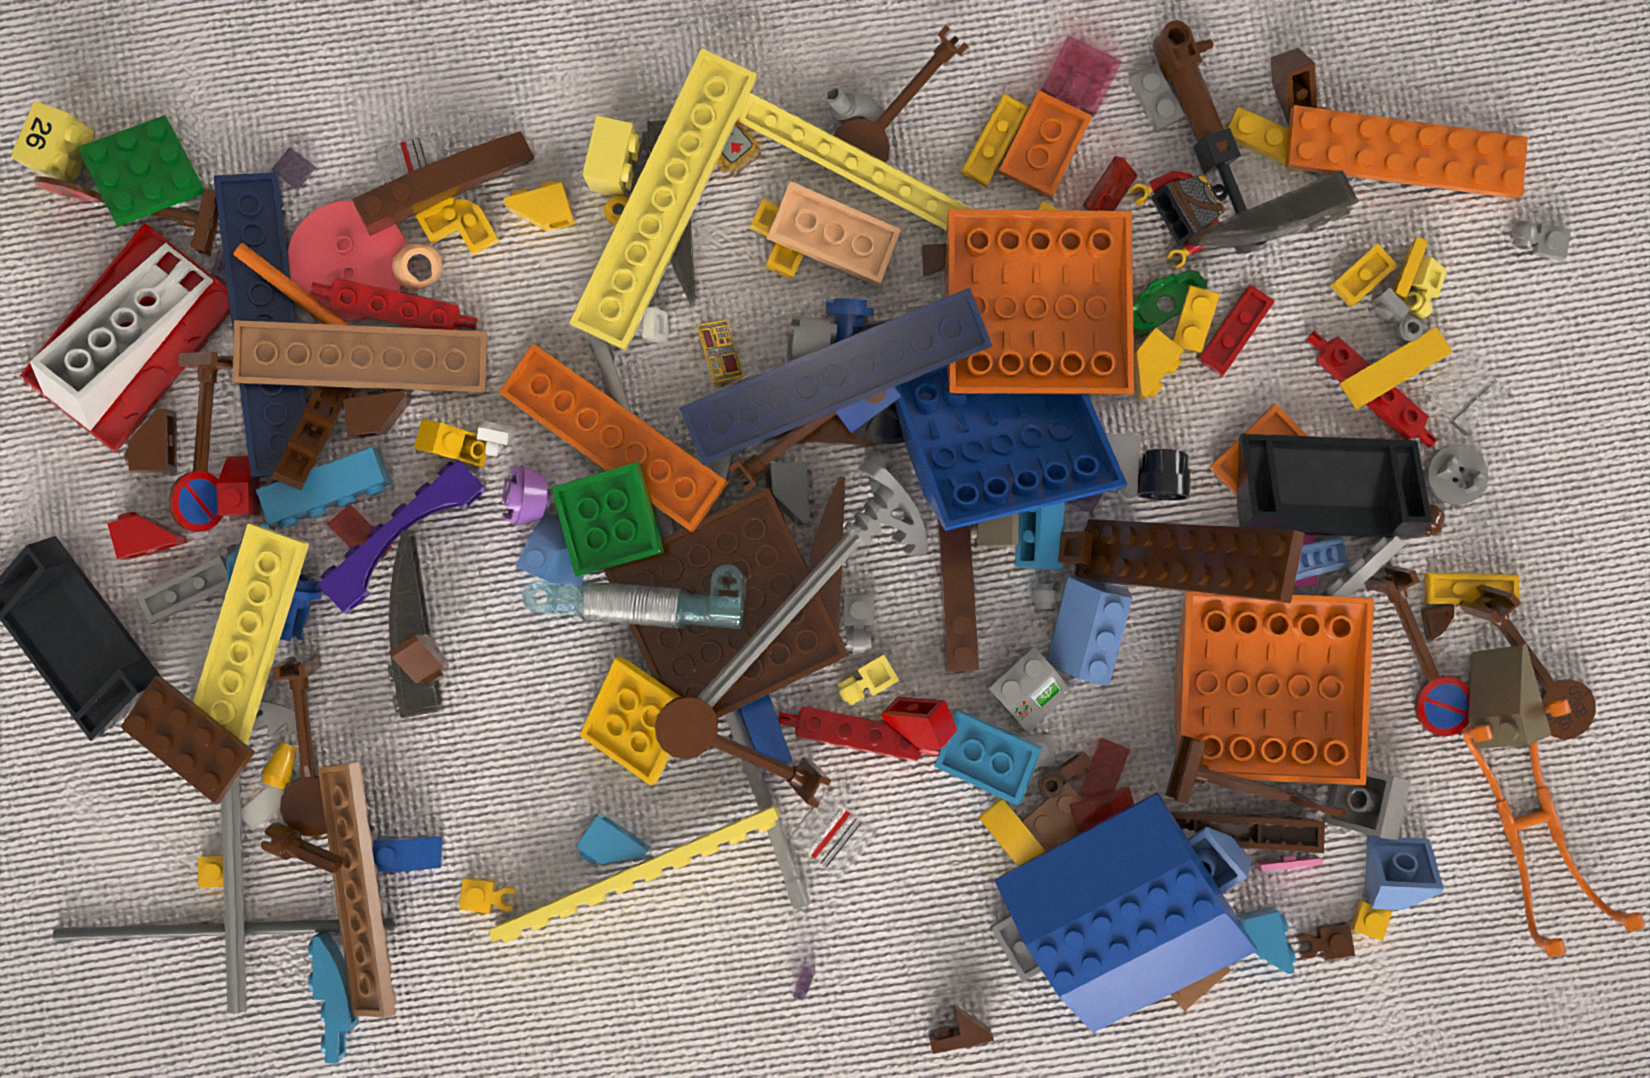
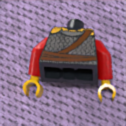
M1170 171L1149 181L1150 184L1147 186L1143 184L1134 185L1130 194H1133L1137 191H1142L1145 194L1144 197L1134 201V204L1138 206L1145 204L1148 195L1154 193L1151 199L1178 246L1184 244V248L1173 250L1166 257V260L1173 254H1178L1181 257L1180 264L1176 265L1173 269L1183 266L1189 254L1193 256L1213 240L1219 227L1217 217L1225 212V208L1221 203L1227 198L1225 187L1221 184L1212 186L1208 178L1203 174L1193 176L1190 173Z

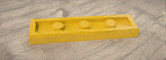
M1435 327L1423 334L1419 339L1409 342L1340 383V386L1357 410L1445 358L1453 351L1438 328Z

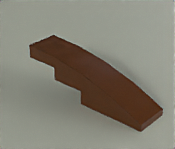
M320 386L316 388L303 411L299 424L288 441L287 448L277 464L272 478L302 491L344 409L343 399L350 397L353 388Z

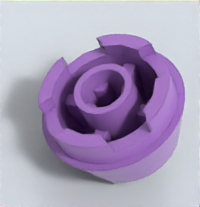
M523 464L520 467L509 466L508 473L512 474L511 479L505 478L502 493V503L508 506L507 513H502V520L514 522V525L541 520L545 507H549L551 500V490L547 489V477Z

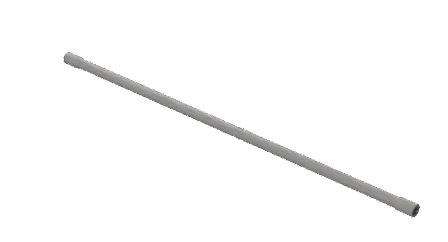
M587 333L610 397L631 412L607 342ZM651 503L661 539L675 533L670 517ZM737 709L726 714L725 717L734 741L753 749L740 710ZM741 759L759 811L774 805L761 768ZM777 819L775 820L776 826L768 829L767 833L784 877V885L792 907L795 910L807 906L811 902L802 877L797 871L780 821Z

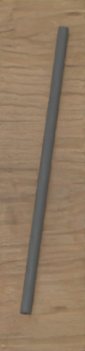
M382 918L386 931L395 930V918ZM339 920L244 922L245 935L341 932ZM225 923L55 928L53 940L225 936Z

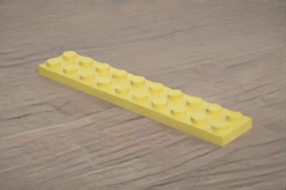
M701 48L569 322L571 326L627 351L757 80V73Z

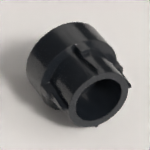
M1173 449L1147 450L1143 454L1142 468L1139 469L1137 496L1162 501L1189 499L1191 469H1188V454Z

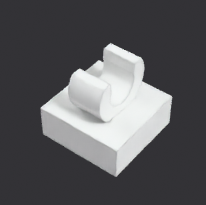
M647 307L636 331H639V334H643L644 339L652 342H667V312L656 307Z
M485 421L478 427L477 439L487 441L485 454L498 456V453L502 452L503 444L507 445L514 439L516 427Z

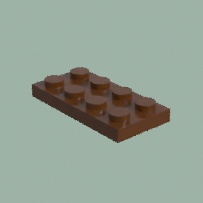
M161 676L153 678L120 726V728L214 804L221 802L255 753L253 749Z

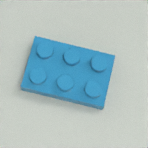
M960 709L956 710L953 721L957 732L941 748L934 767L1017 806L1020 805L1043 747Z

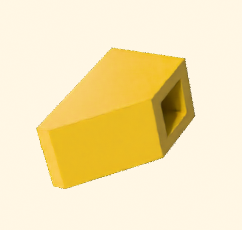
M548 181L542 183L538 189L531 191L519 189L510 193L509 197L503 198L510 212L546 232L576 224L568 193L562 182Z
M1157 328L1149 333L1134 352L1135 394L1140 402L1147 396L1153 399L1163 387V384L1160 382L1166 373L1172 375L1183 362L1179 357L1184 350Z
M421 419L414 449L455 461L460 460L462 463L481 468L484 467L487 454H485L487 441L477 439L478 434L441 422Z

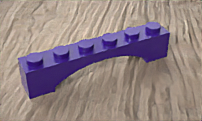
M460 460L454 464L449 462L444 465L438 472L440 477L432 484L429 482L423 484L415 492L416 498L408 505L406 503L399 505L392 512L393 518L387 524L383 525L380 523L374 527L368 534L370 539L362 546L359 544L353 546L344 555L346 558L344 562L338 567L335 565L331 566L320 576L322 581L318 586L343 613L349 614L371 594L367 588L377 563L389 546L403 532L420 520L439 511L460 507L464 511L486 492L485 487Z

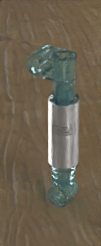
M729 564L721 565L713 572L710 595L690 594L686 589L659 588V586L656 588V586L619 585V583L610 584L594 581H585L581 585L574 586V584H569L567 586L564 583L559 585L558 583L536 581L526 586L522 598L525 607L530 611L556 614L558 612L560 615L564 613L572 615L573 613L574 616H579L581 620L593 622L629 623L630 625L640 624V626L643 624L644 626L654 625V627L657 625V627H676V629L683 628L685 625L741 629L744 616L746 576L738 567ZM731 572V577L736 578V584H730L729 590L738 591V598L717 596L718 590L727 591V585L722 583V578H727ZM544 589L548 598L544 605L539 606L535 596L539 590Z

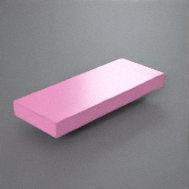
M1293 854L1280 855V859L1255 862V868L1260 871L1323 865V858L1316 855L1296 857Z

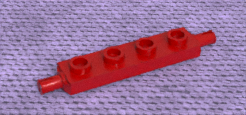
M335 278L331 286L312 282L311 288L314 289L310 290V294L329 298L330 309L422 329L456 330L460 326L476 330L478 318L461 315L459 304L342 278Z
M1314 330L1305 339L1319 351L1315 361L1340 383L1370 366L1365 359L1338 336L1327 342ZM1396 387L1365 404L1405 440H1410L1416 436L1428 448L1432 447L1438 440L1425 428L1429 416Z
M805 706L801 708L798 715L779 712V723L795 727L796 738L917 762L922 753L939 756L941 750L916 747L891 725L884 722Z

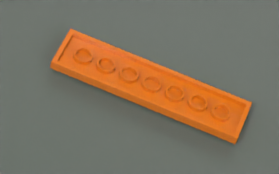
M1294 105L1290 109L1285 168L1518 199L1523 196L1528 137Z
M532 343L498 392L606 471L640 462L650 502L691 532L695 531L729 482L706 465L703 466L702 462L534 343Z

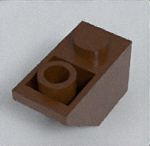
M382 389V394L371 395L369 391L353 393L352 398L343 399L348 436L360 439L386 435L412 401L411 394L400 389Z

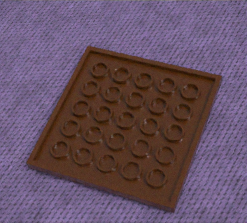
M769 487L702 519L694 532L683 528L661 539L664 553L604 570L610 584H634L635 586H656V588L659 586V588L671 587L672 589L680 588L682 590L683 611L681 623L677 629L676 627H657V625L654 627V625L644 626L642 624L640 626V624H629L652 677L681 697H698L810 574ZM819 591L712 707L717 719L849 656Z

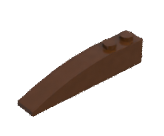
M519 131L435 161L353 198L352 201L371 236L421 213L448 198L455 197L534 160L535 157L523 134Z
M845 477L838 478L825 507L809 560L808 570L810 573L843 538ZM842 565L818 590L838 633Z
M937 518L945 671L979 670L970 528L967 525L945 531Z
M1170 811L1181 829L1187 828L1189 831L1194 830L1197 833L1203 828L1209 827L1231 836L1241 848L1324 853L1325 821L1323 818Z

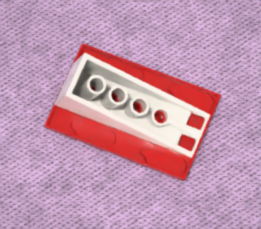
M144 222L37 355L30 361L20 374V377L116 454L147 418L146 415L172 387L175 379L186 368L178 366L179 353L200 352L208 343L211 335L231 314L228 288Z

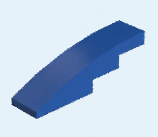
M768 694L741 707L740 709L755 750L785 764L793 762L770 695Z

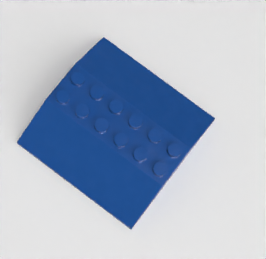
M947 365L895 386L901 395L894 402L905 446L922 492L945 531L1127 486L1126 479L1088 394H949Z
M1158 792L995 878L996 886L1025 946L1059 998L1093 1033L1258 951Z

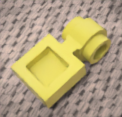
M1422 257L1412 283L1417 292H1410L1403 300L1410 308L1408 313L1418 319L1426 318L1432 312L1431 300L1432 298H1438L1447 272L1432 257Z
M882 654L857 669L862 677L861 680H856L852 675L837 685L840 688L838 692L843 701L853 705L866 697L863 693L865 688H868L871 695L874 696L898 682L899 679L885 655Z

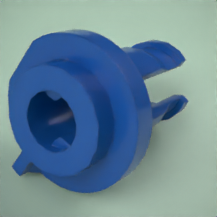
M826 298L825 314L834 315V324H837L836 340L833 343L844 340L857 330L863 328L865 316H874V308H867V300Z
M300 574L280 640L291 641L292 636L297 637L298 640L304 639L302 632L307 623L311 600L322 598L323 591L318 586L320 581Z

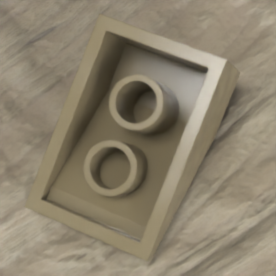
M1527 644L1471 653L1469 724L1471 726L1489 724L1493 734L1491 739L1475 742L1476 749L1529 745L1552 736Z

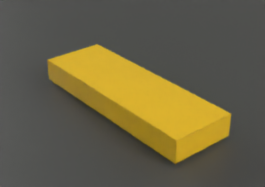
M1003 93L960 174L987 188L1030 107Z
M1424 573V604H1458L1462 600L1473 603L1481 596L1477 590V587L1481 584L1514 593L1520 601L1519 575Z

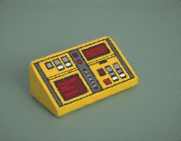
M727 320L696 325L714 385L717 386L744 378Z

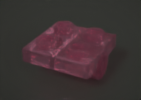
M1068 35L1041 91L1092 115L1094 118L1122 61Z

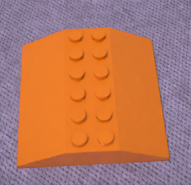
M948 209L944 276L945 297L970 287L993 345L947 365L949 394L1133 395L1132 211Z
M1185 592L1176 650L1174 697L1176 754L1181 736L1184 735L1205 743L1199 764L1207 765L1210 770L1255 781L1366 785L1374 598L1293 594L1291 603Z

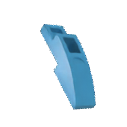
M329 932L318 933L313 936V940L310 941L308 947L309 959H313V972L309 974L308 988L310 991H313L312 1000H325L321 1007V1021L325 1022V1034L321 1038V1053L325 1054V1063H338L346 1056V1031H351L358 1025V1016L352 1015L345 959Z

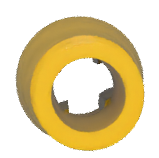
M280 742L261 771L263 776L260 782L284 790L286 784L291 782L298 748Z

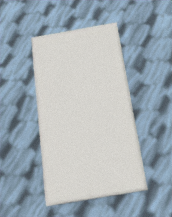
M270 785L241 809V817L252 831L280 808L281 797L284 794L282 789Z

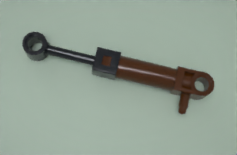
M1179 20L1167 23L1153 40V51L1166 81L1171 79L1173 81L1197 141L1193 148L1203 173L1206 174L1218 170L1239 221L1237 227L1231 233V243L1238 252L1244 254L1251 253L1269 240L1271 237V226L1261 216L1250 217L1229 166L1241 154L1231 129L1224 130L1199 68V65L1203 62L1200 53L1212 49L1214 43L1211 39L1195 42L1187 24ZM1169 38H1172L1176 44H1173ZM1247 230L1252 232V234L1254 235V239H1252L1248 235Z

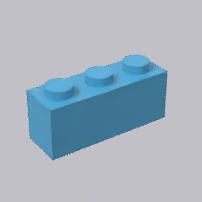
M1065 502L1017 513L1019 514L1018 545L1015 546V567L1062 570V563L1058 562L1060 535L1064 531Z

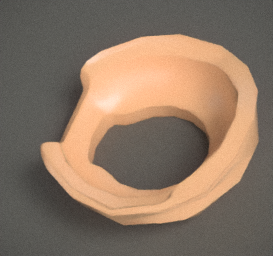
M422 243L405 245L395 255L392 263L394 278L400 285L412 291H418L439 280L443 267L441 257L436 250ZM417 254L427 257L431 264V277L421 282L412 276L407 268L409 259Z

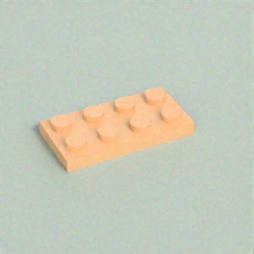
M790 181L766 239L879 286L901 229Z

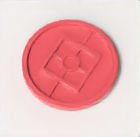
M353 201L329 203L310 213L293 233L287 252L290 278L309 294L310 290L314 289L311 288L312 282L331 286L335 278L402 292L404 287L394 278L392 263L395 255L407 245V242L397 224L370 236ZM410 259L407 264L408 271L410 269ZM311 295L345 322H357L370 318L330 309L329 298Z

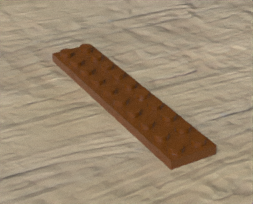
M1088 519L1084 531L1093 533L1090 564H1077L1076 577L1102 583L1291 603L1305 533L1285 529Z

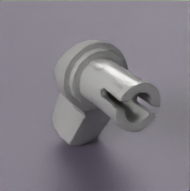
M836 84L828 86L824 91V99L830 104L831 115L840 122L845 123L856 118L869 119L875 122L885 111L869 95L844 93L839 88V85Z

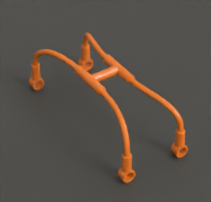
M1567 699L1543 701L1545 713H1551L1552 717L1562 716L1571 712ZM1490 725L1467 726L1462 732L1463 739L1483 771L1496 798L1495 804L1512 854L1515 855L1518 863L1528 929L1537 946L1544 949L1548 957L1560 956L1567 952L1562 938L1550 939L1540 936L1537 931L1529 876L1523 855L1525 850L1518 830L1543 822L1547 823L1552 840L1556 842L1570 873L1590 900L1604 913L1612 917L1615 922L1623 924L1626 931L1644 928L1645 923L1640 912L1626 913L1610 908L1590 888L1574 864L1565 845V836L1548 786L1543 781L1537 741L1529 744L1531 766L1537 786L1535 790L1542 810L1514 819L1507 799H1504L1492 771L1479 749H1476L1474 743L1493 738Z

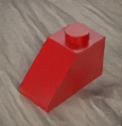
M248 455L226 457L217 482L218 515L227 517L261 516L260 500L256 492L257 489H260V478H251Z
M136 512L120 514L117 516V521L107 523L117 559L132 560L188 543L185 536L150 517L137 515Z
M898 696L881 713L884 721L916 747L941 749L957 732L945 700Z

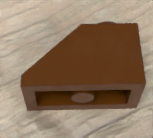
M1300 48L1270 57L1272 85L1285 119L1289 124L1290 109L1294 105L1317 108L1315 62Z
M159 408L128 440L125 462L129 467V471L136 473L177 472L176 412L166 408Z
M414 635L388 652L393 660L416 684L426 681L430 685L444 676L442 671L449 667V664L430 635Z

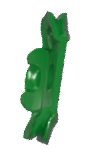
M1187 270L1177 276L1172 273L1167 277L1152 280L1147 285V288L1137 296V301L1133 303V333L1141 335L1154 330L1179 314L1189 285L1207 289V283L1200 273L1195 270ZM1167 296L1172 298L1175 303L1174 309L1169 312L1161 311L1157 306V301L1161 297Z

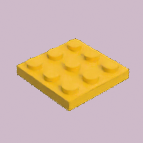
M622 656L614 659L579 736L650 786L658 782L670 757L661 748L655 737L654 725L657 715L665 704L681 696Z

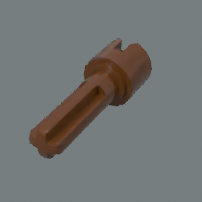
M275 822L265 830V835L272 837L271 842H261L263 851L284 860L295 857L330 873H336L342 867L343 862L340 855L302 840L300 832Z

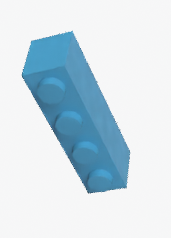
M371 447L314 468L302 491L279 481L257 489L256 492L268 525L280 526V529H286L297 525V519L305 516L316 518L326 514V508L335 505L338 508L352 505L356 502V497L364 494L367 497L379 495L385 492L384 487L392 483L380 450Z

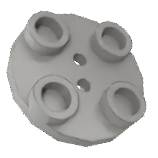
M1450 445L1438 450L1430 459L1425 476V484L1430 488L1431 492L1440 501L1451 505H1464L1476 500L1485 491L1489 480L1488 467L1484 458L1475 449L1465 445Z

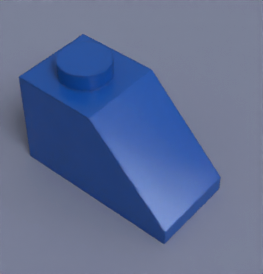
M379 836L373 839V859L378 872H405L441 868L443 836Z

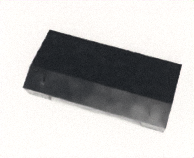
M1241 434L1239 436L1237 480L1239 527L1296 530L1305 533V535L1418 538L1433 523L1417 440Z
M57 536L26 545L0 575V621L90 741L95 740L129 714L153 678L161 675Z

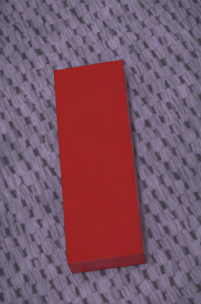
M1251 284L1248 285L1197 360L1220 376H1223L1275 301Z

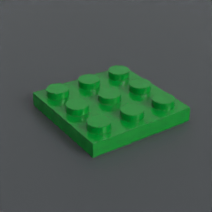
M166 115L77 147L117 227L204 194V187Z
M640 462L551 488L575 577L664 553Z

